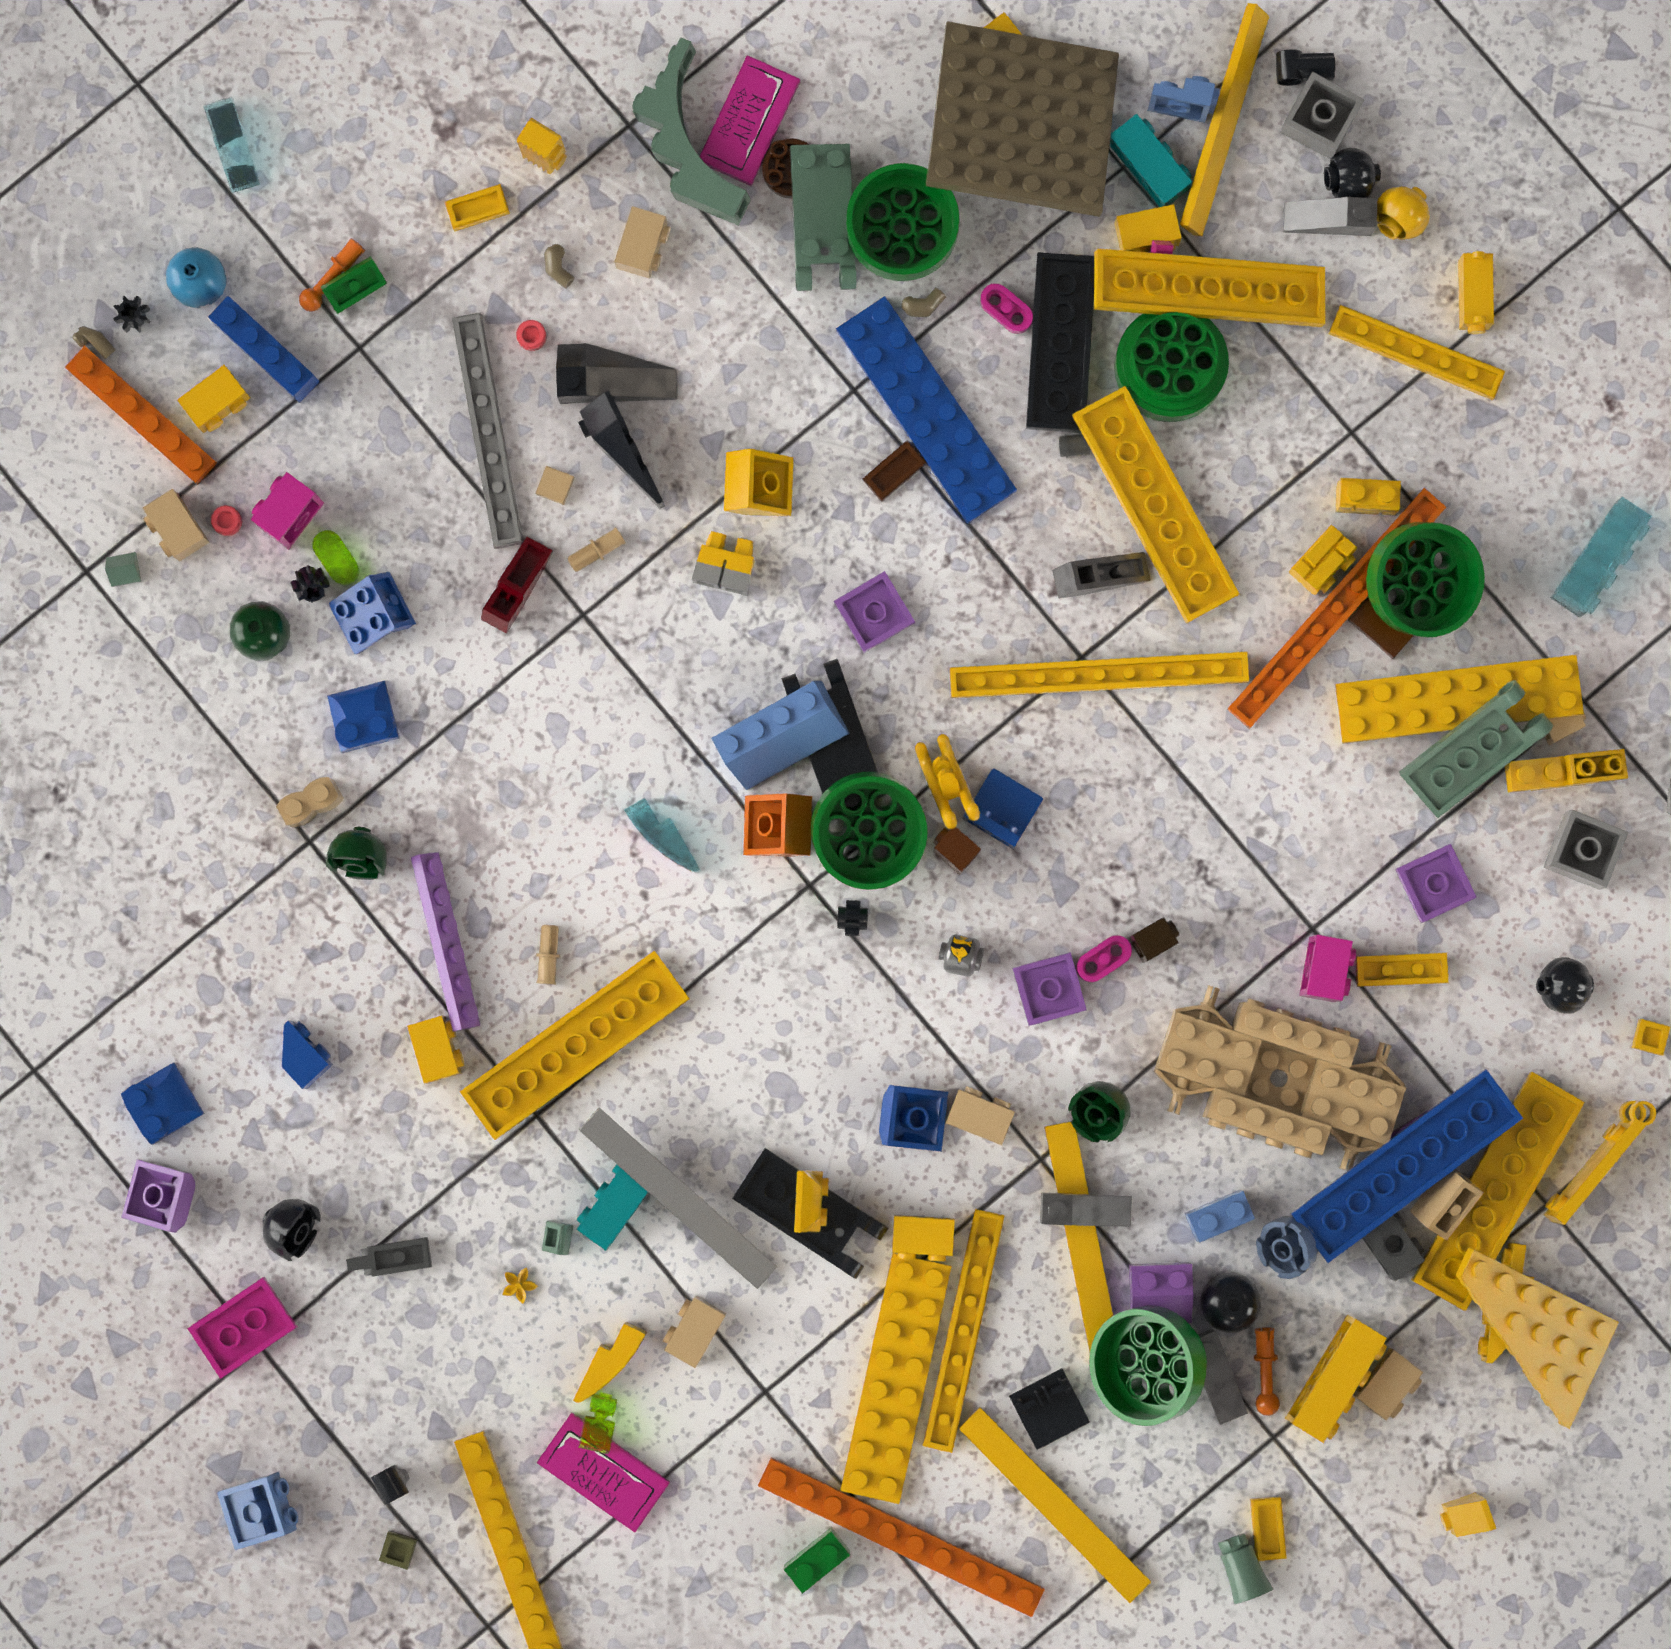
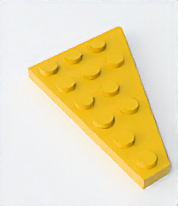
M1468 1248L1456 1273V1277L1467 1288L1472 1300L1479 1305L1486 1315V1320L1497 1336L1504 1341L1506 1349L1523 1369L1522 1372L1534 1389L1538 1390L1545 1405L1552 1410L1559 1420L1558 1423L1570 1429L1619 1322L1476 1250Z

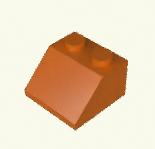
M787 793L745 796L743 855L810 856L812 796Z

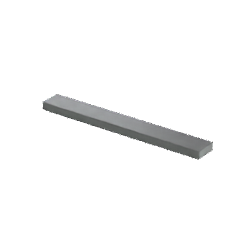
M480 312L452 318L493 547L498 549L523 543L482 314Z
M600 1107L581 1126L579 1131L756 1289L777 1268V1265Z

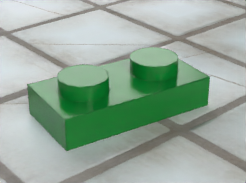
M370 256L321 286V289L336 313L339 314L386 285L387 281Z

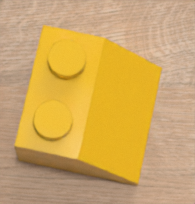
M751 448L726 452L724 511L742 515L791 516L794 457Z

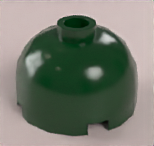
M265 601L250 602L241 606L234 613L230 622V638L234 647L243 656L255 661H268L286 648L290 638V624L284 613L275 605Z
M358 826L354 827L353 830L344 831L334 838L330 843L325 863L326 867L334 873H337L338 868L346 871L345 877L374 880L378 879L379 873L382 876L385 875L387 853L384 843L376 835L372 834L370 829Z
M1096 1081L1088 1083L1071 1098L1068 1106V1111H1071L1073 1117L1071 1121L1073 1127L1082 1137L1091 1142L1098 1143L1100 1140L1113 1141L1125 1130L1130 1119V1103L1126 1094L1118 1086L1110 1082Z

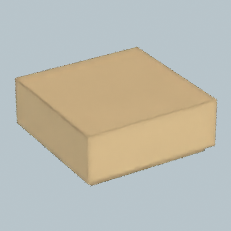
M546 466L536 490V495L564 505L574 481V476Z

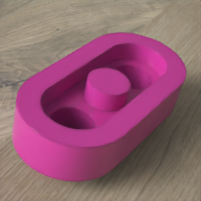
M994 283L984 288L981 293L980 303L986 313L1011 333L1021 334L1030 328L1033 314L1023 301L1001 284ZM997 296L1001 302L998 305H993L989 301L990 298ZM1020 315L1023 318V322L1016 324L1012 321V317Z
M1115 935L1107 938L1079 958L1076 965L1079 977L1086 982L1099 981L1129 960L1132 954L1131 944L1122 936ZM1113 945H1118L1121 948L1120 956L1115 957L1111 954L1110 950ZM1088 962L1096 964L1097 970L1094 973L1087 972L1086 964Z

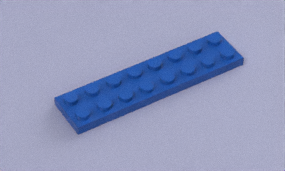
M885 296L836 328L838 335L921 457L926 461V464L967 524L1017 492L1012 481Z
M1484 1069L1290 1214L1298 1223H1301L1311 1231L1316 1241V1248L1325 1261L1329 1263L1522 1120L1523 1117L1487 1069Z

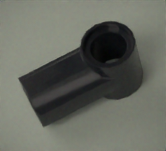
M1296 49L1282 50L1276 53L1278 85L1293 86L1301 84L1303 81L1308 80L1312 72L1327 80H1334L1335 78L1334 53L1302 54V51Z
M396 1465L371 1477L384 1505L409 1493L406 1487L407 1481L410 1479L405 1469H398Z

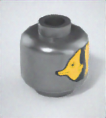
M954 934L949 938L948 943L942 942L938 960L944 961L943 967L946 972L969 977L974 971L979 972L984 948L980 947L979 941L975 938Z

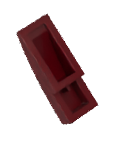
M527 536L499 578L496 589L483 607L481 620L507 634L539 580L553 550Z

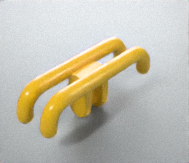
M941 734L938 736L937 742L942 756H938V758L933 760V763L923 742H918L915 745V751L943 822L948 829H954L957 826V819L954 812H952L948 800L960 797L965 812L971 821H977L980 818V811L973 800L955 758L948 736Z

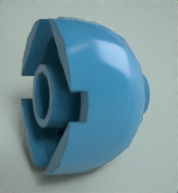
M199 247L185 248L177 252L169 261L166 269V281L170 292L180 303L192 308H200V306L215 303L223 294L227 283L225 269L219 258L210 251Z

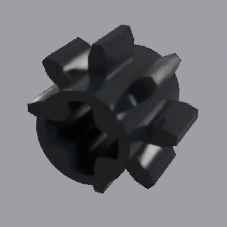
M123 296V302L120 305L113 306L118 311V316L114 317L113 320L117 324L124 322L122 329L126 333L130 331V328H135L140 333L141 326L144 323L151 322L145 314L151 309L148 305L140 306L141 298L139 296H136L133 301ZM134 309V318L130 319L129 311Z
M307 565L295 571L296 580L291 581L290 584L293 592H296L299 601L305 599L313 603L325 597L324 588L330 587V584L321 567L316 570L314 567Z
M846 900V907L838 906L837 929H845V936H859V930H867L868 908L860 907L861 901Z

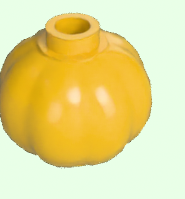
M1406 186L1393 187L1382 193L1377 200V226L1386 237L1393 240L1396 238L1400 240L1411 239L1422 234L1428 226L1430 218L1429 207L1425 201L1427 198L1426 194L1418 187L1410 189Z

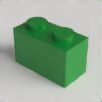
M830 1527L784 1564L783 1570L803 1594L850 1556V1549L835 1530Z

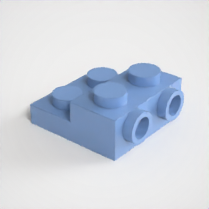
M1193 76L1192 79L1186 78L1183 89L1178 88L1177 84L1168 81H1162L1160 84L1154 83L1147 111L1205 123L1207 115H1213L1220 89L1215 88V83H1210L1209 79L1201 76Z
M279 1472L217 1492L235 1550L285 1536L297 1530L298 1514L295 1508L289 1506L286 1496L289 1493V1485L286 1479L280 1477Z

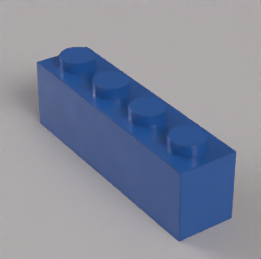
M229 296L208 316L219 330L297 402L300 403L319 383V380L311 371Z

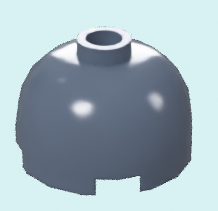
M1284 1216L1270 1221L1263 1226L1261 1235L1256 1240L1257 1254L1265 1267L1270 1266L1273 1271L1279 1273L1277 1276L1279 1278L1293 1279L1302 1275L1312 1266L1317 1258L1318 1249L1316 1248V1241L1311 1231L1301 1223H1298L1293 1217Z

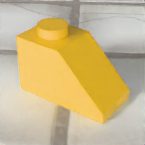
M1476 1492L1441 1504L1444 1513L1440 1514L1442 1524L1446 1531L1451 1530V1533L1456 1537L1497 1529L1487 1500Z

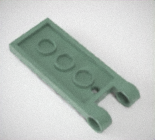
M850 144L791 145L796 291H812L811 265L839 264V284L841 290L856 289L855 255L848 241L846 226L847 208L852 196ZM827 248L829 254L826 256L822 255L821 249Z
M1516 680L1504 685L1495 697L1399 771L1400 776L1437 818L1552 730L1554 725L1544 713L1532 718L1522 730L1506 712L1508 708L1518 703L1525 695V691ZM1502 724L1508 725V728L1504 731L1499 729Z

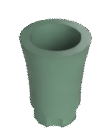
M1244 1533L1218 1543L1222 1553L1220 1557L1230 1583L1234 1604L1254 1599L1274 1589L1263 1572L1252 1544H1249Z

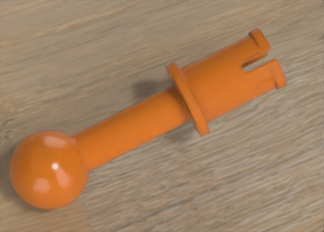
M351 238L336 257L332 256L330 258L334 264L313 288H307L301 292L299 303L304 310L309 312L318 310L323 302L322 295L324 292L321 286L339 276L343 271L349 270L366 251L357 241Z
M1262 1327V1331L1261 1328L1255 1329L1256 1355H1254V1360L1260 1362L1261 1394L1256 1398L1255 1404L1257 1410L1265 1416L1275 1414L1280 1406L1279 1398L1273 1393L1272 1361L1278 1360V1355L1275 1354L1274 1350L1275 1331L1271 1327Z

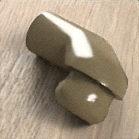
M553 244L544 253L545 271L566 289L571 285L574 277L562 268V258L565 254L564 248L559 244Z
M935 287L926 299L913 298L912 296L904 298L901 307L911 317H928L943 302L946 296Z
M85 326L78 328L79 331L72 336L73 340L80 347L90 342L104 359L116 350L101 332Z

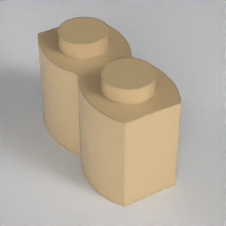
M322 777L310 782L302 792H294L285 796L276 807L286 825L301 827L311 822L318 813L328 812L336 808L343 801L344 797L333 779Z

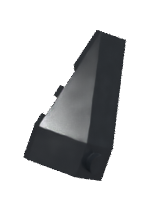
M588 343L558 344L556 384L557 398L560 404L591 403L608 390H610L615 402L678 399L677 370Z
M610 390L604 392L579 411L583 420L579 421L578 424L585 438L591 436L594 443L659 509L665 507L640 452L629 434L627 425Z

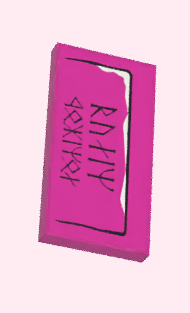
M747 55L699 156L703 162L713 170L752 186L764 156L770 148L800 84V79Z
M571 1412L536 1462L634 1533L670 1483L668 1479L573 1412Z

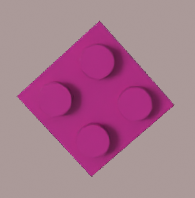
M286 472L283 477L280 475L274 480L270 486L272 492L265 501L261 499L252 510L253 516L250 520L289 550L323 506L324 502L315 492Z
M1322 935L1309 937L1299 996L1339 1002L1343 1001L1344 996L1349 995L1351 979L1347 978L1349 966L1353 967L1356 957V949L1352 948L1353 941Z

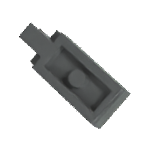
M428 1237L368 1246L365 1249H361L362 1257L346 1259L348 1271L364 1269V1275H371L372 1277L432 1267Z

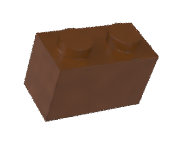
M945 827L933 841L936 845L933 852L959 875L962 874L981 851V848L957 827L950 830Z

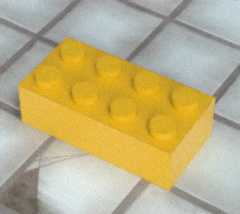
M1347 1315L1285 1419L1322 1443L1327 1438L1331 1440L1340 1426L1337 1423L1342 1412L1348 1413L1355 1402L1353 1394L1357 1387H1363L1371 1375V1371L1368 1369L1374 1359L1379 1361L1387 1348V1345L1384 1344L1387 1338L1359 1320Z

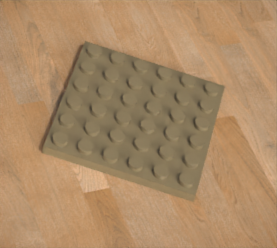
M947 21L944 29L926 186L1100 217L1103 212L1119 53Z

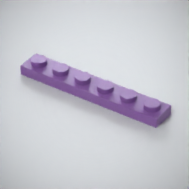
M439 852L413 856L411 861L452 1031L481 1026Z

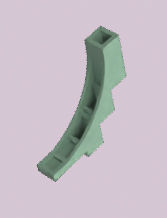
M680 37L677 46L673 45L669 52L665 71H661L656 79V90L645 85L642 93H638L633 101V113L638 122L661 131L655 134L651 143V151L656 160L680 170L674 173L670 182V191L674 198L739 226L751 201L747 191L726 181L709 168L695 152L687 135L682 111V89L684 77L696 54V50L691 41Z

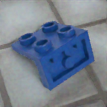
M390 572L369 575L329 602V606L354 654H360L392 632L406 630L416 624Z
M992 769L974 798V802L980 811V818L977 821H971L965 812L962 819L1014 849L1042 803L1043 798L1000 771Z

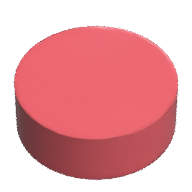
M524 321L519 325L516 332L518 343L525 350H539L546 342V331L538 321Z
M224 505L218 507L213 512L211 524L220 535L232 536L240 530L242 517L235 508Z

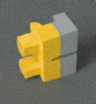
M711 531L706 545H701L692 576L693 583L719 589L721 583L722 590L748 596L750 579L755 563L754 557H752L753 541L738 538L735 551L731 552L724 550L727 536ZM726 563L725 570H724V574H723V578H722L721 576H722L724 564Z

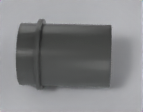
M1083 434L1059 436L1060 457L1068 458V456L1090 455V447Z

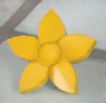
M527 1267L522 1269L518 1276L512 1272H505V1278L509 1285L505 1287L502 1295L511 1296L516 1292L517 1299L522 1304L526 1299L525 1291H532L538 1287L534 1282L526 1281L528 1278Z

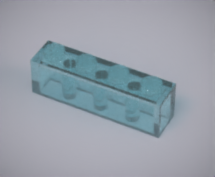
M1623 496L1619 498L1550 598L1579 618L1587 612L1592 614L1601 602L1598 595L1602 589L1608 590L1616 580L1618 575L1614 572L1619 564L1624 566L1633 555L1634 551L1630 548L1636 539L1641 542L1651 527L1647 523L1652 516Z

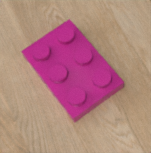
M262 1277L187 1329L221 1379L298 1326L267 1279Z

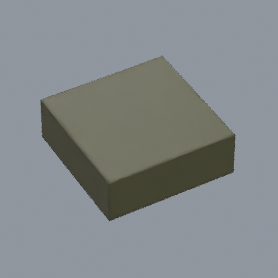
M389 1530L379 1561L408 1570L418 1539Z

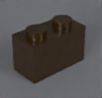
M1163 917L1128 937L1142 963H1145L1177 945L1179 942L1176 937L1180 936L1172 920L1166 922Z

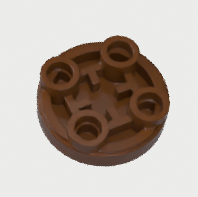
M793 138L773 142L762 162L763 178L769 189L778 196L792 199L790 146L810 145L805 141Z

